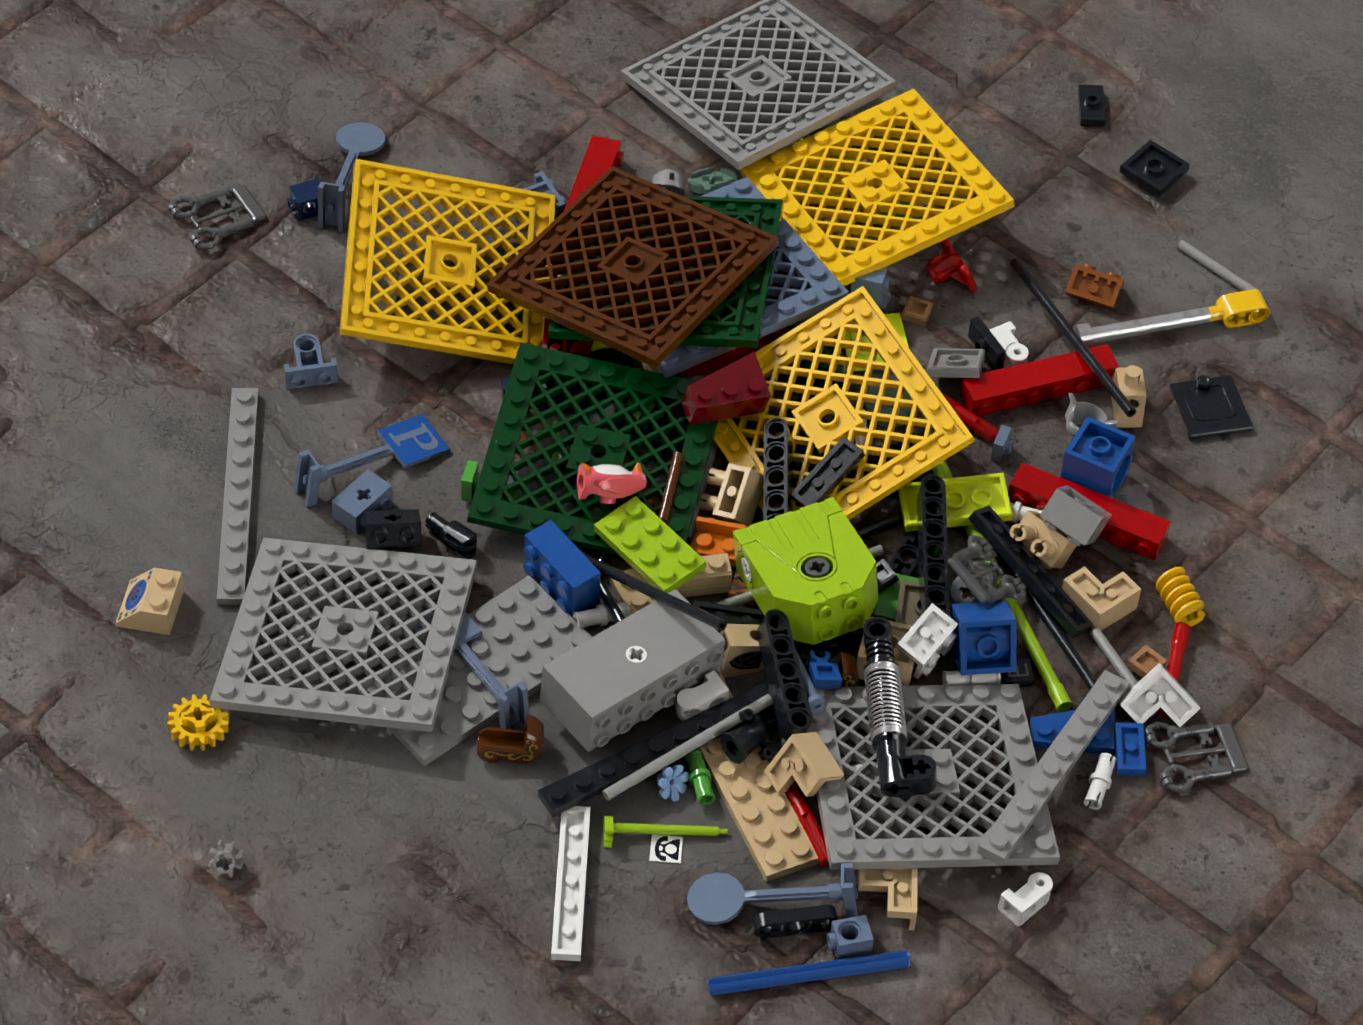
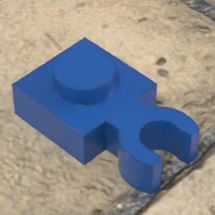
M810 650L808 674L815 688L823 690L840 689L842 677L837 663H829L831 654L828 651H824L823 657H818L815 655L814 650Z

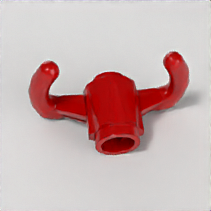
M948 238L941 241L940 244L943 251L939 256L931 259L929 264L925 265L933 282L939 281L941 283L950 278L966 286L969 293H976L977 285L969 267L964 265L957 251L955 252Z

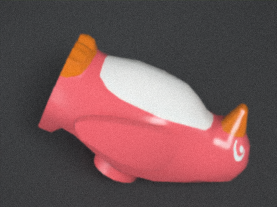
M582 463L578 467L577 488L579 500L585 499L589 494H595L600 496L599 502L615 504L616 499L635 494L644 489L647 484V479L640 463H636L632 471H628L620 465L612 464L589 467V465Z

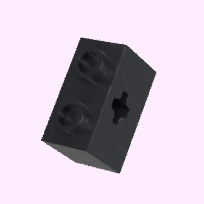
M419 509L364 511L366 548L421 547V518Z

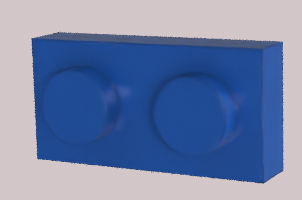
M1115 722L1116 775L1145 776L1144 724Z

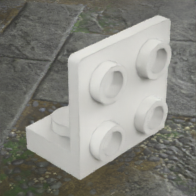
M933 603L896 646L918 664L913 675L917 680L922 674L925 676L930 674L937 665L936 661L940 657L939 654L941 653L945 656L954 645L953 642L958 636L955 633L958 623Z

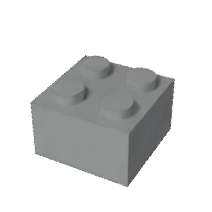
M1066 485L1055 490L1040 516L1045 519L1044 524L1055 531L1060 529L1068 534L1066 538L1077 546L1081 544L1085 546L1096 541L1112 514Z

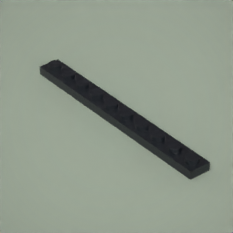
M768 681L539 789V799L550 815L554 817L602 794L604 789L766 694L771 696ZM774 705L766 707L755 715L764 716L775 711ZM741 722L724 733L731 732L750 722ZM722 733L721 735L715 737L714 739L723 736L724 733Z

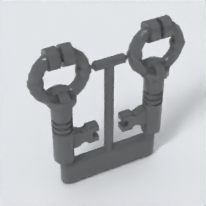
M239 185L231 189L225 187L200 197L178 196L171 201L167 208L174 218H190L197 228L190 237V241L196 249H214L223 237L251 228L254 223L267 219V215L245 185ZM234 194L240 204L231 207V202L226 198ZM216 201L220 203L222 209H225L197 220L194 217L200 207ZM187 202L192 210L182 212L177 204ZM244 208L250 218L242 219L237 210ZM231 213L229 214V219L234 222L221 228L200 226V223ZM210 233L214 241L204 243L199 235Z
M976 535L969 536L967 541L968 547L955 552L952 558L948 559L947 563L980 603H994L1003 598L1010 597L1018 601L1025 599L1026 586L1024 583H1021L1022 581L1019 577L1003 575L1002 569L994 560H991L993 557V546L986 538L983 539ZM971 558L990 561L992 567L972 576L971 573L976 571L978 567L972 562ZM995 571L1002 576V586L998 589L992 586L988 579L983 580L980 584L976 580Z
M1155 721L1144 730V738L1147 745L1165 749L1164 752L1170 766L1166 767L1159 775L1165 789L1183 793L1189 790L1195 781L1230 777L1232 773L1248 770V765L1230 723L1213 725L1211 722L1176 727L1166 722ZM1154 729H1165L1169 740L1157 741ZM1214 730L1217 732L1222 747L1172 754L1169 750L1178 738L1198 736L1201 747H1205L1206 744L1212 746L1213 742L1208 735L1214 733ZM1225 751L1230 766H1222L1219 763L1217 754L1213 758L1211 755L1207 756V762L1211 767L1202 770H1193L1182 765H1175L1173 759ZM1176 771L1183 773L1186 784L1175 785L1170 773Z

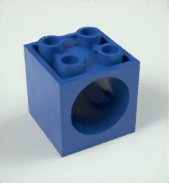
M1087 416L1064 452L1061 478L1113 498L1130 471L1136 436Z
M1007 602L951 604V618L958 623L955 631L958 636L953 642L951 655L960 674L976 675L1017 672L1016 618Z

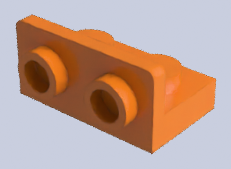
M698 516L695 521L697 532L690 547L700 556L727 553L730 566L736 567L733 531L746 528L747 526Z

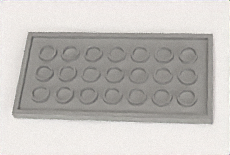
M529 575L468 614L482 630V635L466 644L505 690L522 681L528 689V697L541 689L543 665L592 638L584 628L578 627V623L568 613H565L556 604V601ZM454 651L433 731L425 732L387 728L423 766H426L498 718V703L491 691L461 656ZM419 660V661H417V662H415V663L419 666L421 660ZM406 667L398 672L403 676L412 670ZM389 676L382 681L386 685L395 679ZM413 681V682H411V683H409V684L413 687L415 681ZM374 684L365 690L369 694L378 688ZM400 688L392 693L397 697L406 691Z

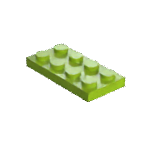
M636 496L594 524V532L652 586L666 593L672 592L706 569V561Z

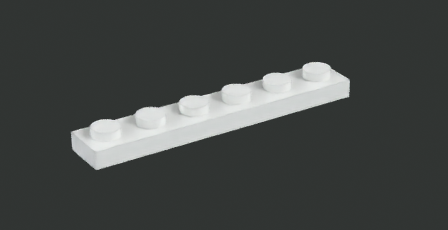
M575 806L561 813L551 960L581 961L591 807Z

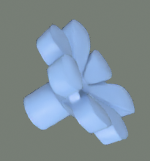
M676 764L673 768L665 767L662 773L658 774L657 782L658 786L661 787L659 795L662 798L667 799L669 797L670 800L676 802L679 800L678 792L683 794L686 791L687 786L683 782L689 780V774L683 771L682 765Z

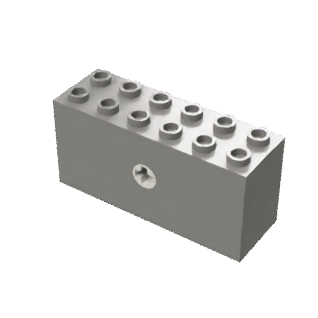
M676 589L668 593L689 603ZM656 600L543 665L540 701L576 740L590 752L596 747L604 746L618 734L626 733L638 722L648 720L660 709L673 705L681 690L686 688L693 689L703 684L706 674L715 671L719 676L721 673L725 638L715 628Z

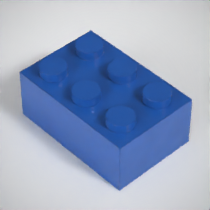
M552 520L524 535L525 547L523 551L525 554V564L523 568L527 576L529 575L531 578H534L565 613H568L573 618L574 612L594 609L596 605H600L601 572Z

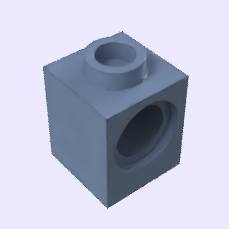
M866 915L832 921L831 932L827 933V943L829 950H834L837 960L872 954L874 939ZM845 937L853 938V940H847Z

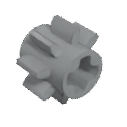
M220 840L218 850L211 848L208 853L211 857H214L209 862L208 867H214L218 871V877L221 873H228L230 877H233L234 867L242 869L244 864L238 859L243 856L244 850H238L235 847L234 840L231 844H224Z

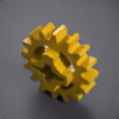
M193 694L190 701L183 697L181 698V706L173 704V712H168L167 725L168 732H171V739L173 741L179 739L180 747L189 744L191 751L194 750L195 746H200V749L204 751L206 744L214 748L216 747V739L223 741L224 733L229 732V713L226 712V709L211 708L206 694L201 699H197V696Z

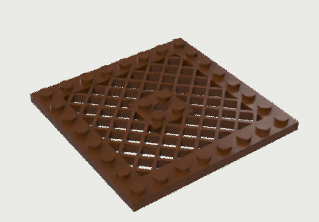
M612 166L487 283V288L489 292L656 368L779 245V238ZM627 203V205L613 206L615 204ZM648 212L647 214L634 215L635 213ZM630 215L628 217L616 218V216ZM612 217L609 220L598 221V219ZM668 221V223L655 224V222ZM649 223H650L649 226H642V227H637V226H636V225H642V224H649ZM630 226H632V228H630V229H623V230H619V229H618V228H624V227H630ZM614 229V231H611V232H604V233H601V232H600V231H605V230ZM689 229V232L676 233V231ZM596 232V234H592V235H586V236H583V235H582V234H586V233ZM670 232H671L670 235L657 236V234H663V233H670ZM653 235L651 238L639 239V237ZM710 239V241L696 242L697 240ZM617 241V243L603 245V243ZM692 241V244L678 245V243ZM599 244V246L585 248L588 245ZM674 244L673 247L660 248V246ZM581 247V249L567 251L569 248ZM731 248V250L718 252L719 249ZM713 251V253L699 254L700 252ZM695 254V256L681 258V255ZM596 256H601V257H602V258L591 259V260H588V259H587V258L596 257ZM583 259V261L569 263L571 260ZM565 262V264L551 266L552 263ZM716 263V265L702 267L704 264ZM698 266V268L684 270L685 267ZM678 268H679V270H680V271H674V272H667V273H666V270H672V269H678ZM586 271V273L572 275L574 272ZM562 274H567V275H568V276L557 277V278H554V277H553V276L562 275ZM543 277H549V278H550V279H544V280L535 281V279H537V278H543ZM695 278H700V279H701V280H697V281L687 282V280H689V279H695ZM603 280H606V281H607V282H605V283H598V284H593V283H592V282L603 281ZM682 281V283L678 284H668L670 282ZM588 283L586 286L574 287V285ZM664 284V286L650 288L651 285ZM570 286V288L556 290V288ZM626 289H627V291H628V292H622V293H616V294L613 293L614 291H620V290H626ZM609 292V295L595 297V294ZM685 293L683 296L671 297V295ZM589 295H591V298H584V299H578V300H577V298H576V297H582V296H589ZM667 296L665 299L653 300L656 297ZM643 299H648V300H649V301L640 302V303H635V302H634V301L643 300ZM630 302L627 305L616 306L618 303ZM612 305V307L598 309L600 306ZM670 309V311L656 313V310ZM651 311V314L637 316V313ZM633 314V317L619 319V316ZM654 324L652 327L640 328L642 325Z

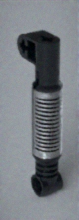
M873 617L865 622L863 628L867 661L863 674L871 743L877 754L880 791L888 797L927 794L932 792L937 784L936 763L927 755H905V747L908 743L900 669L898 663L894 660L891 624L883 617ZM907 774H913V777L908 778Z

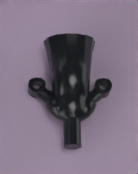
M749 708L740 711L739 717L741 721H749L750 723L731 732L724 733L721 736L720 743L725 755L733 763L741 764L750 753L762 745V750L759 751L761 760L771 759L774 755L770 747L772 729L778 726L776 714L768 719H764L760 715H754L753 711Z

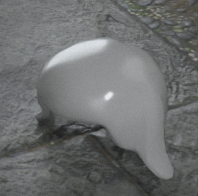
M1069 393L1070 404L1065 413L1066 430L1073 438L1087 416L1110 426L1119 423L1118 420L1109 421L1107 415L1098 406L1088 402H1077L1074 395Z

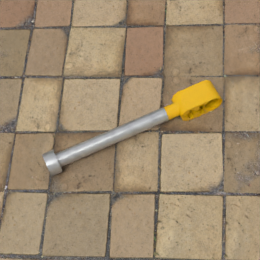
M1251 289L1225 294L1216 301L1215 306L1091 327L1089 323L1074 325L1073 330L1087 348H1092L1095 342L1223 320L1224 325L1228 328L1256 324L1266 320L1270 315V310L1261 291Z

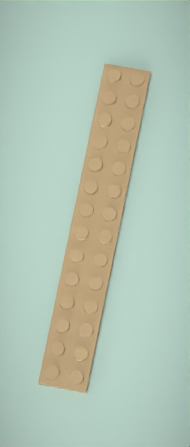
M634 568L623 571L650 584ZM610 578V584L620 603L623 601L628 602L631 611L630 615L656 601ZM720 673V675H719L720 679L723 681V683H724V684L726 685V687L728 688V686H727V684H726V682H725L723 676H722L721 673ZM729 689V699H730V698L733 697V695H732V693H731V691H730V689ZM721 737L697 748V750L703 753L706 768L711 772L712 780L765 882L819 864L818 856L786 794L777 793L765 774L764 770L769 763L767 760H761L759 751L762 749L760 746L750 753L741 764L733 763L725 755L720 743Z

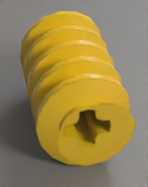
M1174 567L1158 577L1155 588L1163 602H1165L1167 609L1170 610L1175 623L1183 622L1192 627L1204 619L1205 613L1202 610L1205 604L1202 600H1199L1200 596L1198 592H1195L1194 585L1190 583L1189 576L1185 575V569L1183 567Z

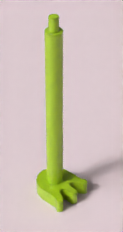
M604 816L603 848H612L614 833L718 837L719 834L727 835V829H719L718 826L613 823V816Z

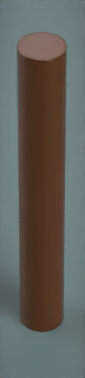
M680 452L673 454L658 515L665 524L669 520L684 455Z

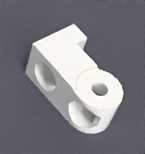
M1011 321L990 329V332L1006 351L1004 368L1027 363L1029 353L1027 347L1020 344L1015 338L1016 328Z
M715 671L706 674L703 684L693 689H683L678 693L676 703L678 718L684 721L728 700L729 689Z
M1033 873L1028 878V882L1014 893L1008 888L1000 895L998 910L1016 926H1021L1049 901L1050 891L1053 886L1052 879L1045 873Z

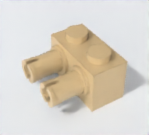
M728 463L726 471L711 468L708 473L713 474L715 477L707 475V483L709 485L721 486L718 497L703 493L700 498L706 500V502L699 501V508L704 511L713 512V515L726 522L739 523L749 527L752 524L764 486V475L752 468Z
M1028 510L1021 522L1011 527L1010 536L1016 541H1021L1031 553L1037 556L1039 563L1049 570L1051 568L1062 569L1077 545L1070 542L1066 538L1068 534L1058 529V531H1055L1045 525V519L1040 516L1039 512Z

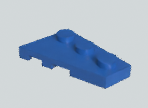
M1115 708L1084 752L1096 754L1109 753L1113 755ZM1076 710L1030 718L1029 729L1034 748L1048 749Z

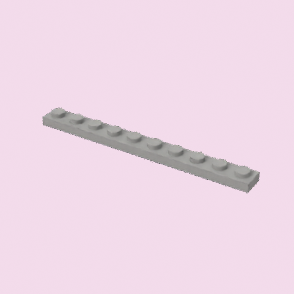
M232 388L217 605L241 606L246 591L259 399L258 388Z
M1106 670L1102 673L980 842L977 849L978 854L1003 866L1126 693L1130 682Z

